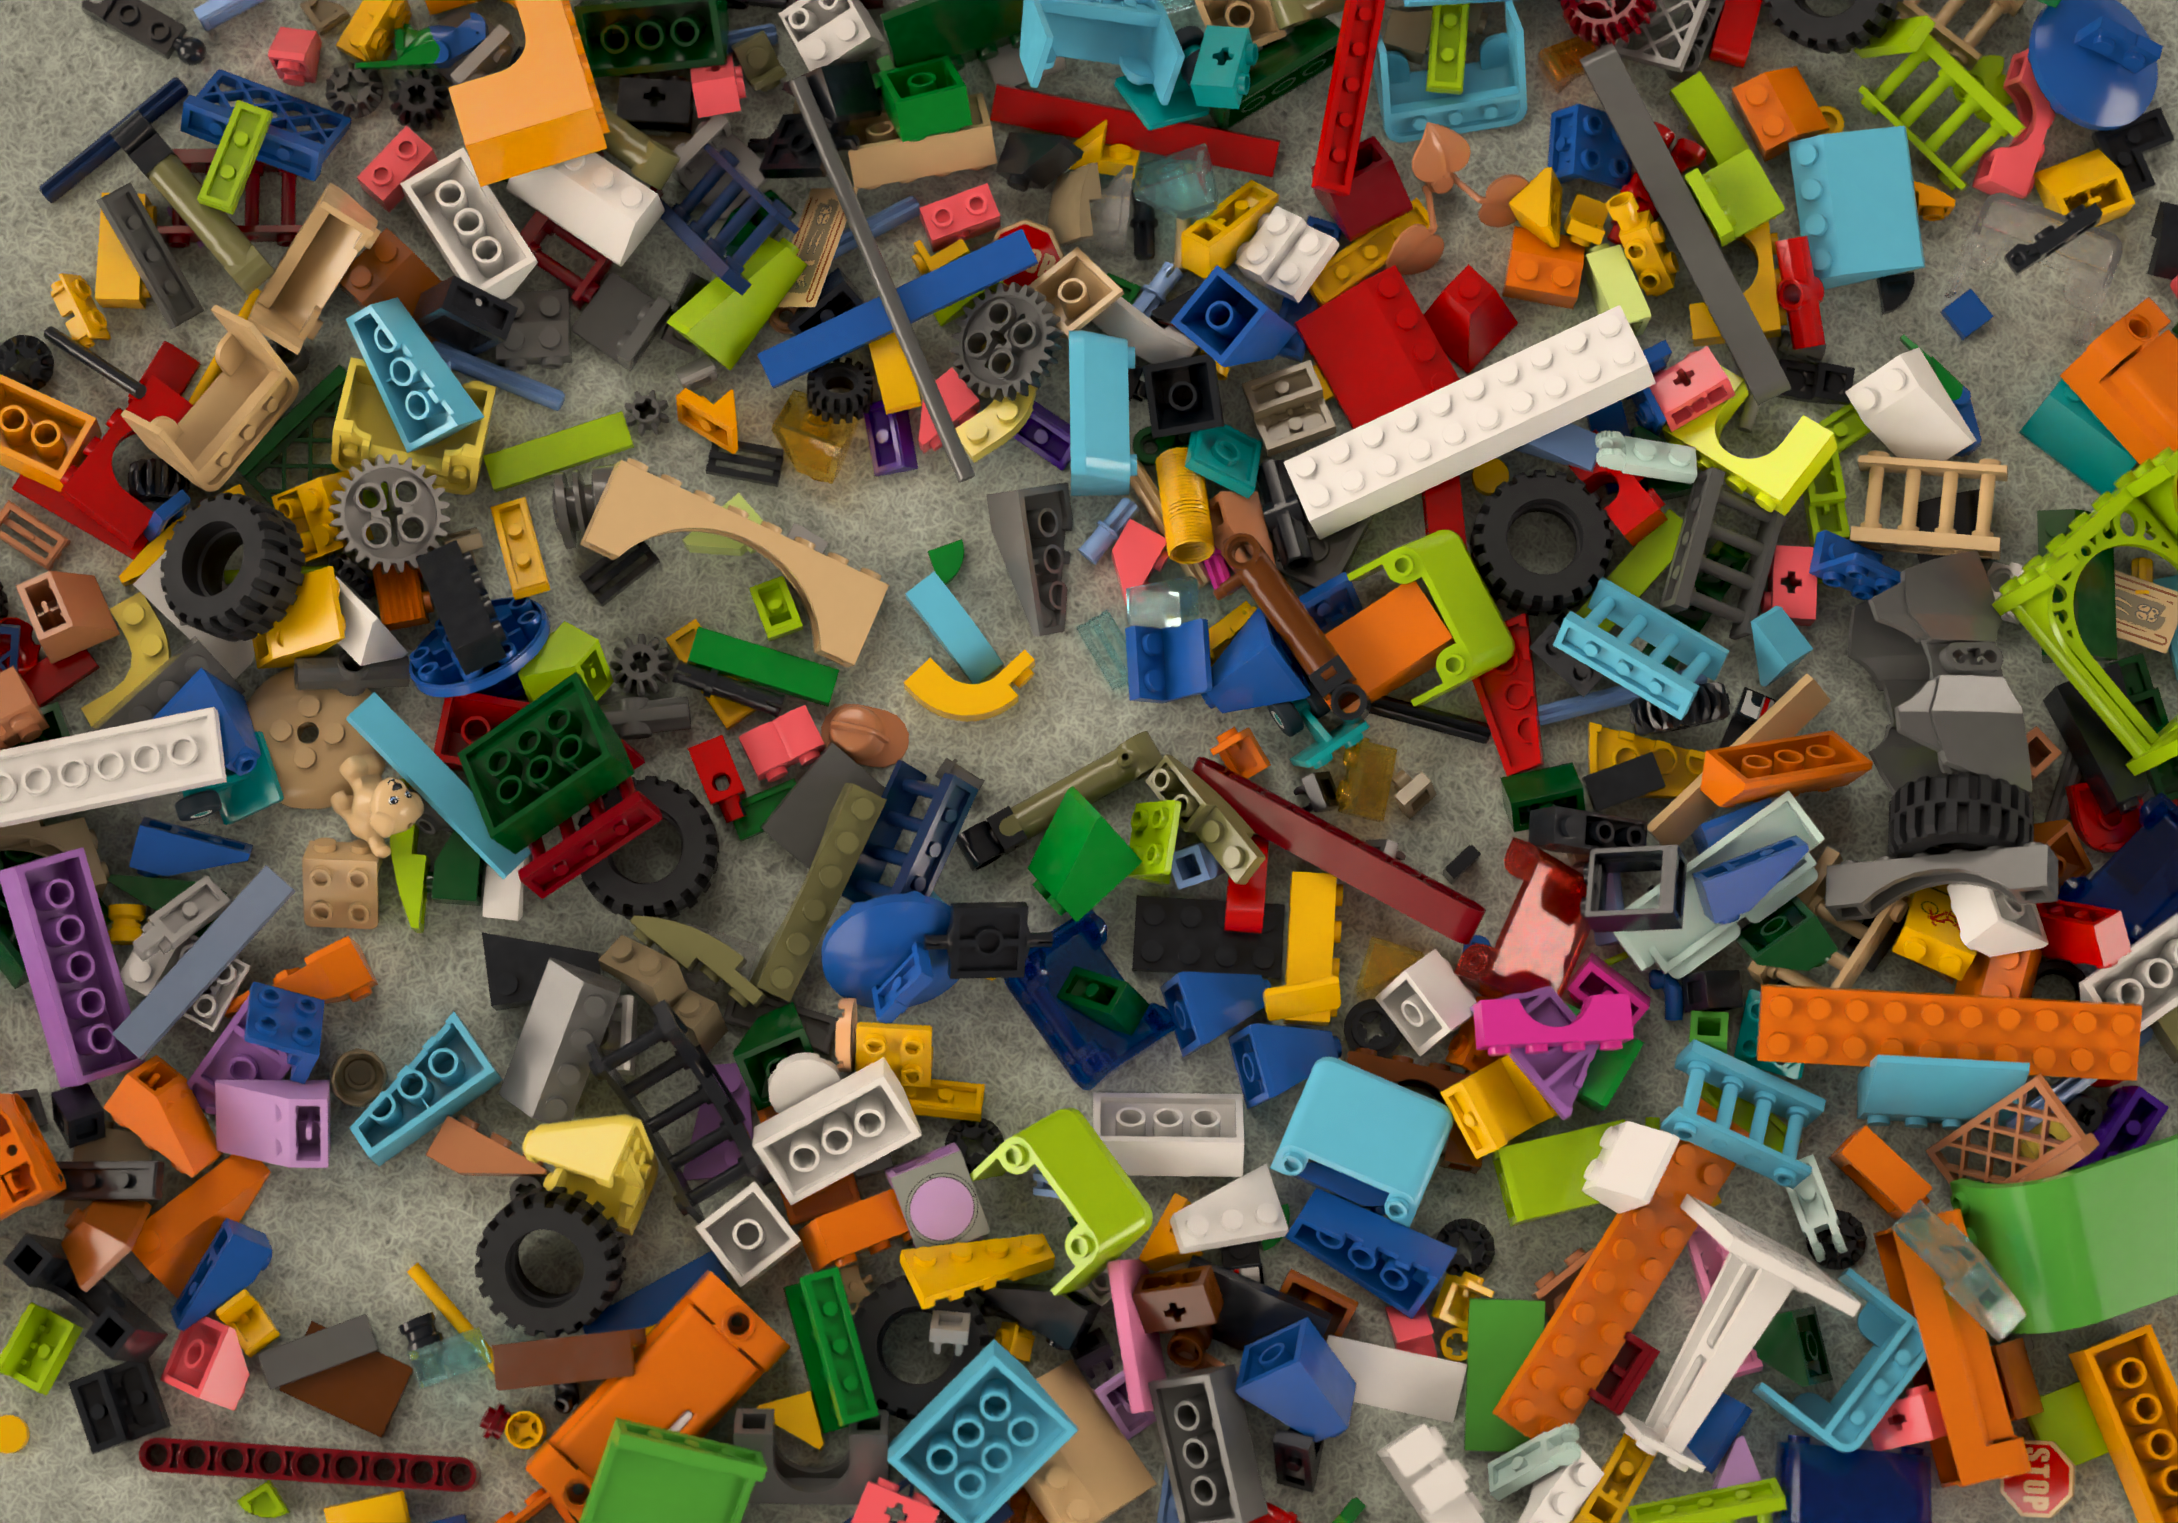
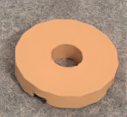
M841 998L838 1003V1009H844V1013L836 1021L835 1057L839 1061L837 1064L839 1072H853L856 1059L857 1002L855 998Z

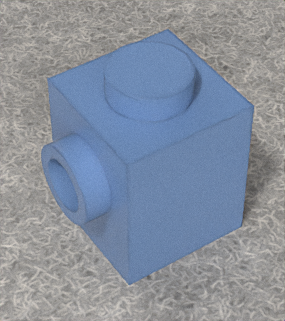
M1202 841L1174 851L1171 870L1178 890L1226 873Z

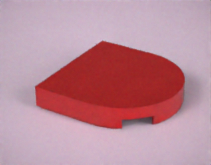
M2087 782L2065 787L2075 832L2086 846L2097 852L2113 853L2125 850L2134 844V840L2138 837L2141 828L2145 824V809L2142 798L2139 800L2141 805L2127 814L2120 815L2119 811L2105 816Z

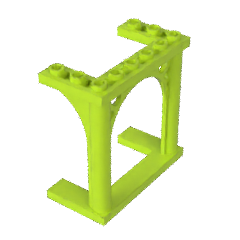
M2170 447L2165 448L2152 460L2150 458L2147 459L2134 471L2129 470L2113 483L2117 489L2112 494L2106 491L2091 503L2094 510L2089 515L2083 512L2068 525L2071 531L2066 536L2061 533L2045 546L2048 553L2043 557L2038 554L2022 567L2024 572L2018 578L2017 576L2012 577L1998 589L2002 595L1991 604L2000 616L2009 611L2016 616L2129 751L2133 758L2125 765L2134 776L2178 756V714L2158 734L2152 729L2084 645L2074 617V592L2077 580L2085 565L2099 552L2113 547L2131 546L2151 551L2168 561L2178 571V448L2173 451ZM2122 513L2129 514L2133 519L2134 533L2130 537L2122 531L2120 524ZM2109 528L2113 533L2111 539L2106 538L2103 534L2107 532ZM2144 533L2151 535L2153 540H2147L2143 536ZM2081 548L2087 551V556L2082 554ZM2068 574V578L2065 581L2062 580V578ZM2055 587L2063 595L2060 603L2052 602ZM2061 612L2063 614V623H2061L2058 615L2054 616V613Z

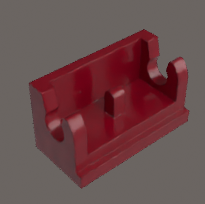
M1629 1331L1624 1335L1626 1339L1624 1345L1595 1390L1591 1388L1587 1393L1590 1396V1400L1611 1414L1618 1416L1621 1415L1660 1354L1659 1350L1653 1348Z

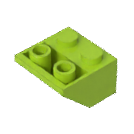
M566 621L556 631L549 634L542 649L518 672L530 703L575 672L581 675L596 701L614 682L599 640Z

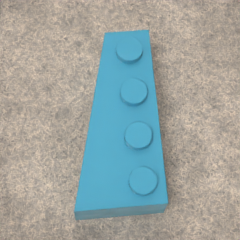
M398 297L370 304L346 318L347 324L407 453L435 445L484 418V415Z
M455 1012L446 1019V1024L435 1036H431L422 1046L423 1050L414 1060L402 1068L397 1074L398 1077L385 1092L382 1091L349 1128L368 1157L378 1166H381L444 1122L447 1116L451 1117L503 1080L464 1022Z

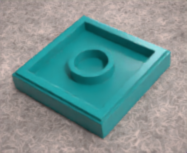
M1224 424V427L1191 432L1184 467L1249 499L1255 491L1263 444Z

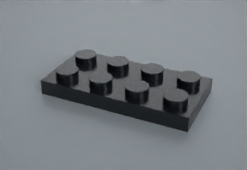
M1137 895L1132 971L1262 975L1263 979L1280 980L1285 904L1265 903L1262 934L1224 930L1226 901Z

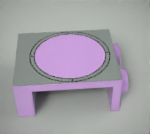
M955 1143L948 1144L884 1170L889 1184L894 1189L914 1243L912 1245L913 1248L982 1241L983 1235L991 1233L962 1152Z

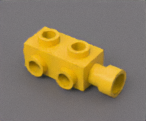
M1622 192L1610 198L1606 203V207L1611 218L1617 221L1620 226L1619 238L1625 249V256L1630 260L1637 274L1639 286L1644 290L1646 296L1665 294L1671 288H1674L1676 272H1679V263L1673 251L1669 252L1664 243L1666 237L1662 224L1659 221H1654L1650 210L1637 212L1639 206L1632 192Z

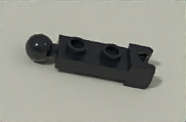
M84 0L82 2V10L89 17L105 26L113 28L168 60L174 50L178 51L179 59L187 65L200 64L205 58L206 47L200 39L194 37L183 38L187 31L185 25L140 0H103L100 3Z

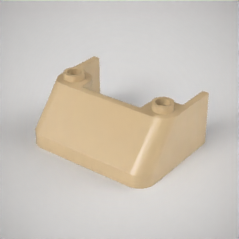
M330 182L277 265L276 272L269 278L259 294L248 317V321L254 323L262 334L298 355L306 337L313 341L324 322L318 319L357 253L361 251L363 246L370 250L381 232L376 228L378 220L344 190Z
M216 304L211 311L228 331L218 343L215 351V360L222 369V373L177 424L167 416H159L149 422L126 409L121 413L124 420L151 451L194 485L207 492H214L224 485L294 402L299 390L297 379L255 324Z

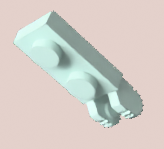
M1610 430L1601 431L1596 435L1595 445L1599 448L1598 453H1596V462L1600 467L1619 470L1625 474L1687 484L1694 483L1697 477L1695 447L1623 436L1621 432H1610Z
M1812 1154L1798 1160L1812 1167L1811 1174L1794 1189L1785 1187L1805 1238L1808 1237L1817 1262L1826 1260L1825 1251L1816 1233L1830 1228L1836 1250L1840 1254L1848 1250L1838 1226L1840 1221L1817 1161Z
M1564 1423V1425L1556 1427L1549 1432L1545 1431L1488 1463L1490 1495L1497 1501H1500L1557 1469L1558 1466H1569L1574 1461H1578L1582 1453L1581 1446H1579V1443L1576 1444V1441L1580 1438L1577 1425Z

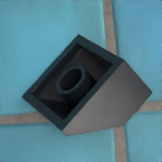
M1205 354L1143 366L1152 437L1154 439L1224 427L1216 362L1210 355Z

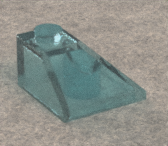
M1206 143L1138 165L1133 191L1135 199L1181 220L1191 217L1193 219H1202L1209 216L1213 210L1217 209L1219 194Z

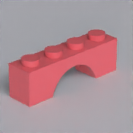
M2029 49L2012 56L2003 89L2010 95L2016 106L2018 119L2027 128L2017 138H2014L2007 147H1999L1985 152L1981 156L1972 184L1973 188L2007 203L2026 198L2031 192L2035 183L2033 175L2037 162L2042 158L2045 151V144L2043 142L2047 130L2055 119V111L2051 108L2050 102L2042 93L2034 77L2028 60Z

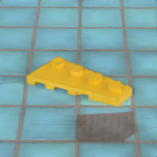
M1593 722L1588 724V775L1653 752L1666 787L1638 798L1675 799L1703 772L1705 752L1681 748L1661 740L1647 739L1623 730L1617 731L1602 727V725Z
M1028 1234L1017 1237L993 1238L982 1241L901 1250L899 1262L924 1310L933 1307L935 1300L947 1297L950 1301L962 1298L966 1290L980 1287L984 1291L996 1287V1282L1001 1279L1008 1278L1011 1281H1016L1054 1268L1055 1255L1044 1234Z

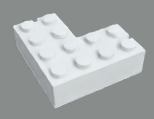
M1425 1423L1413 1426L1376 1452L1424 1523H1485L1480 1516L1485 1510L1473 1492L1465 1494V1491L1469 1489L1464 1482L1470 1478L1457 1458L1455 1460L1447 1458L1443 1451L1447 1443L1435 1426L1428 1428Z

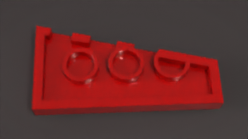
M1526 613L1504 621L1515 642V650L1511 659L1472 680L1507 776L1524 773L1544 765L1532 650L1529 648L1531 646L1529 617Z

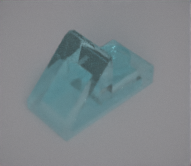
M1187 576L1126 588L1127 621L1129 625L1180 627L1181 618L1199 615L1198 579Z
M479 1327L407 1353L420 1389L447 1383L454 1377L492 1363Z

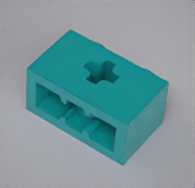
M1206 26L1190 83L1197 106L1229 109L1240 108L1243 95H1247L1249 92L1250 67L1256 64L1258 58V46L1256 43H1253L1249 28Z

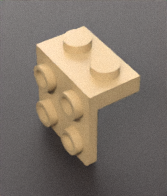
M318 838L315 841H309L302 857L304 922L310 927L374 929L378 926V871L383 859L376 857L371 852L367 841L358 839L352 842H336L333 838Z

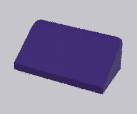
M883 400L873 402L870 405L868 414L864 412L863 414L874 476L918 469L908 409L886 415Z
M1034 401L1033 411L1029 419L1013 438L1061 471H1064L1071 461L1070 424Z

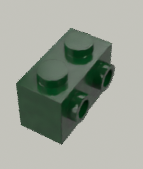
M1573 762L1500 778L1504 809L1514 833L1529 830L1531 810L1559 806L1586 811L1583 786Z

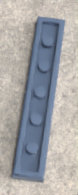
M266 865L112 1035L140 1060H143L296 891Z

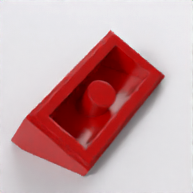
M164 341L141 379L147 383L152 375H154L182 396L201 363L173 344ZM129 397L128 403L130 404L132 399Z

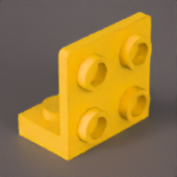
M363 0L336 44L337 49L360 62L386 61L393 49L394 30L403 27L404 23L409 24L412 13L410 12L411 8L408 1Z
M857 1023L856 1072L884 1057L902 1086L931 1087L934 1047H932V1027L930 1025Z

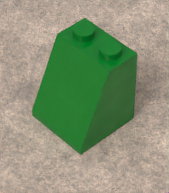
M1072 785L1066 791L1027 869L1037 879L1032 884L1033 887L1060 916L1067 912L1077 923L1143 861L1104 817Z
M1565 1002L1577 1017L1580 1009ZM1634 1037V1039L1622 1043L1623 1049L1601 1051L1598 1046L1595 1056L1588 1066L1583 1086L1579 1089L1575 1100L1597 1114L1603 1111L1610 1103L1644 1042Z

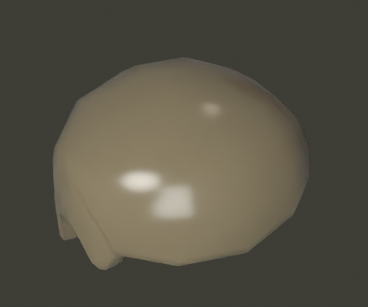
M356 1048L343 1053L337 1058L329 1078L333 1093L344 1104L365 1107L384 1091L388 1074L384 1062L373 1051Z

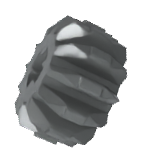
M639 634L638 644L633 645L629 637H626L624 642L628 649L625 651L615 647L613 650L614 654L622 659L610 662V668L619 671L613 676L614 682L616 684L625 682L623 690L627 694L632 692L635 686H637L639 697L645 696L646 686H650L654 694L659 693V688L655 682L659 680L664 684H668L670 681L669 677L661 671L673 669V663L664 660L670 655L669 649L667 647L658 649L660 640L657 637L651 639L648 645H646L647 641L644 634ZM643 658L644 662L649 659L650 661L646 663L647 671L641 673L638 668L636 672L633 671L637 667L636 660Z

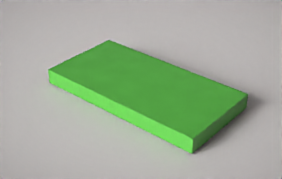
M1469 1297L1464 1450L1509 1452L1530 1440L1492 1414L1545 1329V1300Z

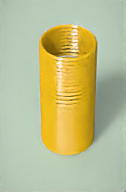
M1176 447L1161 453L1155 462L1168 556L1171 560L1181 564H1194L1208 559L1215 551L1205 477L1184 467L1188 447Z

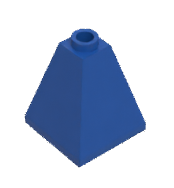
M1258 608L1212 665V691L1201 694L1210 709L1217 707L1221 713H1228L1305 699L1311 695L1304 669L1262 610Z
M201 667L153 719L214 707L219 715L225 768L239 776L247 774L255 768L261 752L245 697L241 692Z
M1184 971L1177 973L1160 986L1182 1057L1193 1054L1265 1007L1263 993L1265 989L1272 988L1270 982L1267 979L1263 980L1262 975Z
M1256 1023L1248 1025L1228 1037L1247 1109L1254 1108L1307 1079L1315 1062L1320 1058L1334 1057L1339 1059L1342 1056L1340 1040L1337 1036L1332 1035V1031Z

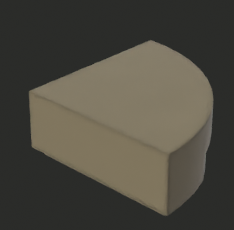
M307 0L299 4L320 36L351 17L348 11L336 2Z

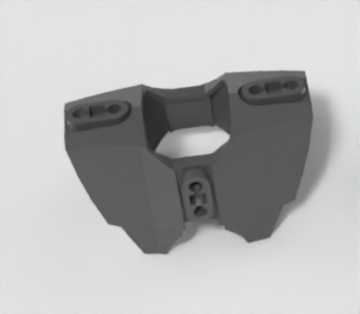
M1978 551L1950 554L1905 569L1900 573L1901 583L1852 608L1847 657L1860 664L1870 674L1878 690L1884 691L1890 717V724L1886 726L1884 739L1876 748L1868 752L1880 776L1892 795L1899 788H1902L1905 783L1909 781L1916 782L1920 777H1934L1940 773L1955 775L1958 772L1977 776L1979 774L1990 775L1993 779L2001 778L2007 780L2010 785L2016 784L2021 787L2023 792H2026L2029 796L2032 793V780L2023 707L2016 700L2005 677H2003L2001 668L2004 662L2003 654L1998 646H1996L1998 630L2003 621L1999 613L1991 605L1996 600ZM1980 656H1983L1985 658L1981 659L1980 661H1977V658Z

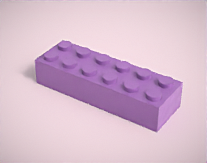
M84 848L61 852L0 870L1 886L60 1088L79 1086L143 1064L145 1058L140 1060L112 1035L131 1014V1010Z

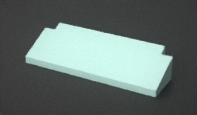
M1788 790L1687 863L1682 929L1612 933L1640 973L1657 963L1664 974L1669 973L1671 977L1681 979L1736 940L1740 935V927L1737 922L1746 917L1752 923L1761 922L1812 885L1818 878L1817 870L1814 868L1817 863L1808 851L1750 911L1740 914V918L1735 922L1715 924L1704 915L1692 876L1693 873L1795 835L1808 844L1809 851L1821 844L1825 838ZM1660 884L1624 910L1659 908Z

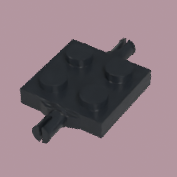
M802 113L783 114L778 127L771 136L759 139L751 138L750 142H748V148L754 153H765L759 167V171L765 179L827 176ZM823 116L838 152L840 150H858L860 145L859 137L857 135L844 136L850 121L834 123Z
M1026 902L951 903L950 925L947 933L924 934L925 941L923 943L924 950H947L948 975L950 979L1024 977L1025 960L1030 948H1052L1053 944L1051 941H1053L1052 932L1030 933L1027 925L1028 905Z

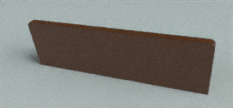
M629 1329L492 1345L496 1389L502 1391L635 1375L633 1345L647 1344L646 1330Z

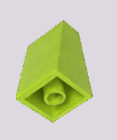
M1625 1119L1509 1145L1495 1150L1491 1157L1510 1227L1602 1204L1581 1191L1587 1180L1584 1178V1173L1590 1162L1598 1158L1603 1148L1600 1146V1140L1605 1131L1610 1126L1613 1127L1626 1122Z

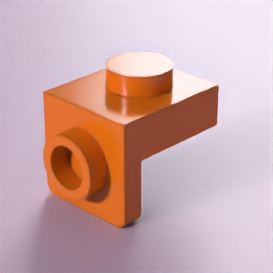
M1235 727L1216 737L1219 744L1210 749L1213 756L1219 753L1228 769L1247 779L1271 766L1249 727L1239 733Z

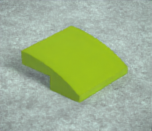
M2080 1381L2041 1395L2040 1399L2044 1412L2027 1417L2036 1441H2054L2075 1466L2109 1453Z

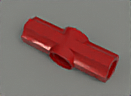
M1801 236L1776 241L1775 246L1781 282L1776 290V298L1778 304L1787 311L1793 350L1824 345L1826 343L1819 304L1824 297V287L1820 279L1814 276L1808 237Z

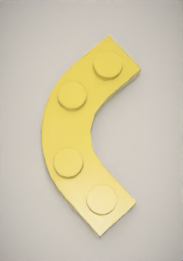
M987 341L983 344L981 351L985 349ZM1011 361L1007 364L1005 372L1009 369ZM1031 384L1028 385L1029 395L1024 396L1017 392L1015 401L1005 397L1001 402L994 399L983 411L955 428L964 450L974 463L1006 443L1021 430L1033 411L1032 406L1038 388Z
M141 592L110 608L128 640L132 653L131 667L125 679L117 687L81 708L91 727L171 657L167 633L149 600Z

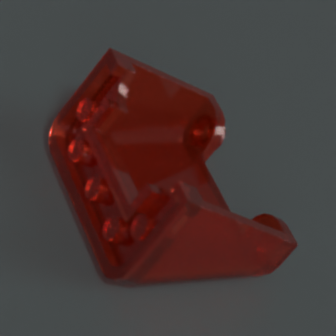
M1513 837L1505 854L1504 864L1512 876L1523 880L1495 946L1474 944L1468 947L1461 955L1454 974L1483 997L1498 999L1512 994L1551 986L1561 998L1591 930L1588 921L1583 919L1581 915V899L1586 897L1587 885L1581 872L1530 842Z

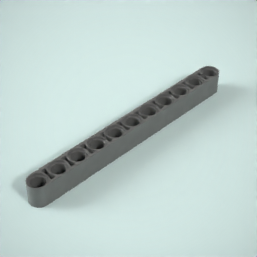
M1613 43L1581 58L1580 63L1757 405L1792 389Z

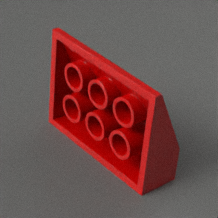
M1396 265L1360 282L1294 323L1352 429L1358 428L1460 380Z

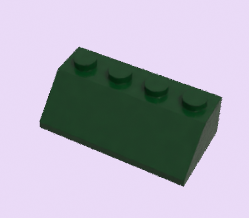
M584 0L574 7L577 28L593 78L725 65L727 63L729 17L726 0Z
M1324 16L1293 27L1294 31L1287 34V36L1263 45V49L1258 52L1256 64L1250 67L1249 92L1247 95H1243L1240 108L1210 107L1209 114L1217 127L1228 130L1334 65L1340 28Z
M2078 509L2037 511L2038 554L2043 557L2048 553L2045 546L2061 533L2066 536L2071 531L2068 525L2083 512L2089 515L2091 511ZM2110 528L2107 532L2103 533L2108 539H2111L2113 536ZM2114 547L2099 552L2085 565L2077 580L2074 592L2073 607L2076 626L2084 645L2096 661L2118 660ZM2081 548L2082 554L2087 556V551ZM2068 574L2065 575L2062 578V580L2065 581L2068 578ZM2055 587L2052 602L2060 603L2063 595ZM2061 612L2054 613V616L2058 615L2061 623H2063V614ZM2042 649V663H2054Z

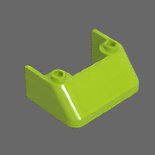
M1439 530L1400 546L1347 574L1349 581H1362L1385 569L1388 576L1399 584H1409L1423 578L1455 644L1442 650L1436 660V669L1443 683L1412 699L1411 702L1414 707L1425 705L1506 663L1514 654V639L1462 538L1454 531Z
M1064 1108L1054 1111L1006 1139L970 1173L971 1180L977 1181L1002 1176L1007 1171L1012 1174H1023L1030 1171L1036 1165L1078 1224L1066 1236L1065 1250L1075 1268L1051 1289L1054 1296L1087 1287L1107 1268L1108 1262L1115 1261L1148 1231L1153 1221L1151 1207L1084 1115L1075 1108Z

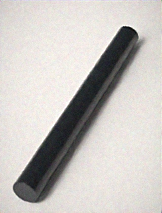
M49 326L45 329L44 338L137 399L145 396L146 386L55 327Z

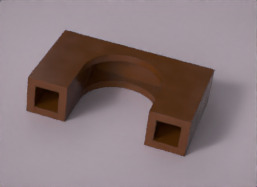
M1356 1048L1355 1052L1349 1051L1344 1058V1062L1402 1087L1410 1086L1425 1090L1438 1102L1446 1106L1447 1104L1440 1092L1475 1073L1466 1070L1465 1074L1450 1071V1066L1442 1063L1432 1062L1428 1066L1414 1064L1413 1058L1402 1055H1393L1392 1059L1377 1056V1051L1368 1048ZM1454 1119V1124L1442 1150L1439 1167L1476 1174L1482 1166L1483 1157L1475 1158Z

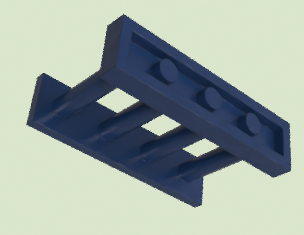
M707 143L703 149L716 162L680 204L676 202L672 207L660 198L665 209L660 218L723 282L743 296L752 285L742 275V272L745 270L744 264L780 223L794 234L800 228L789 219L793 212L778 199L772 202L736 167L740 162L737 157L725 147L719 152ZM728 172L734 179L698 221L693 220L690 223L689 221L693 217L691 215L693 210L723 175ZM745 189L751 195L750 198L715 238L710 237L707 240L706 238L710 235L708 230ZM762 206L769 214L733 256L728 255L725 258L724 255L728 252L725 248Z
M898 760L881 796L887 801L841 896L852 903L871 900L872 897L906 894L911 891H918L924 896L930 897L979 789L959 777L946 772L939 786L926 783V774L906 762ZM918 796L932 799L924 819L909 816ZM903 829L917 833L908 853L894 849ZM887 863L901 867L893 887L879 883Z

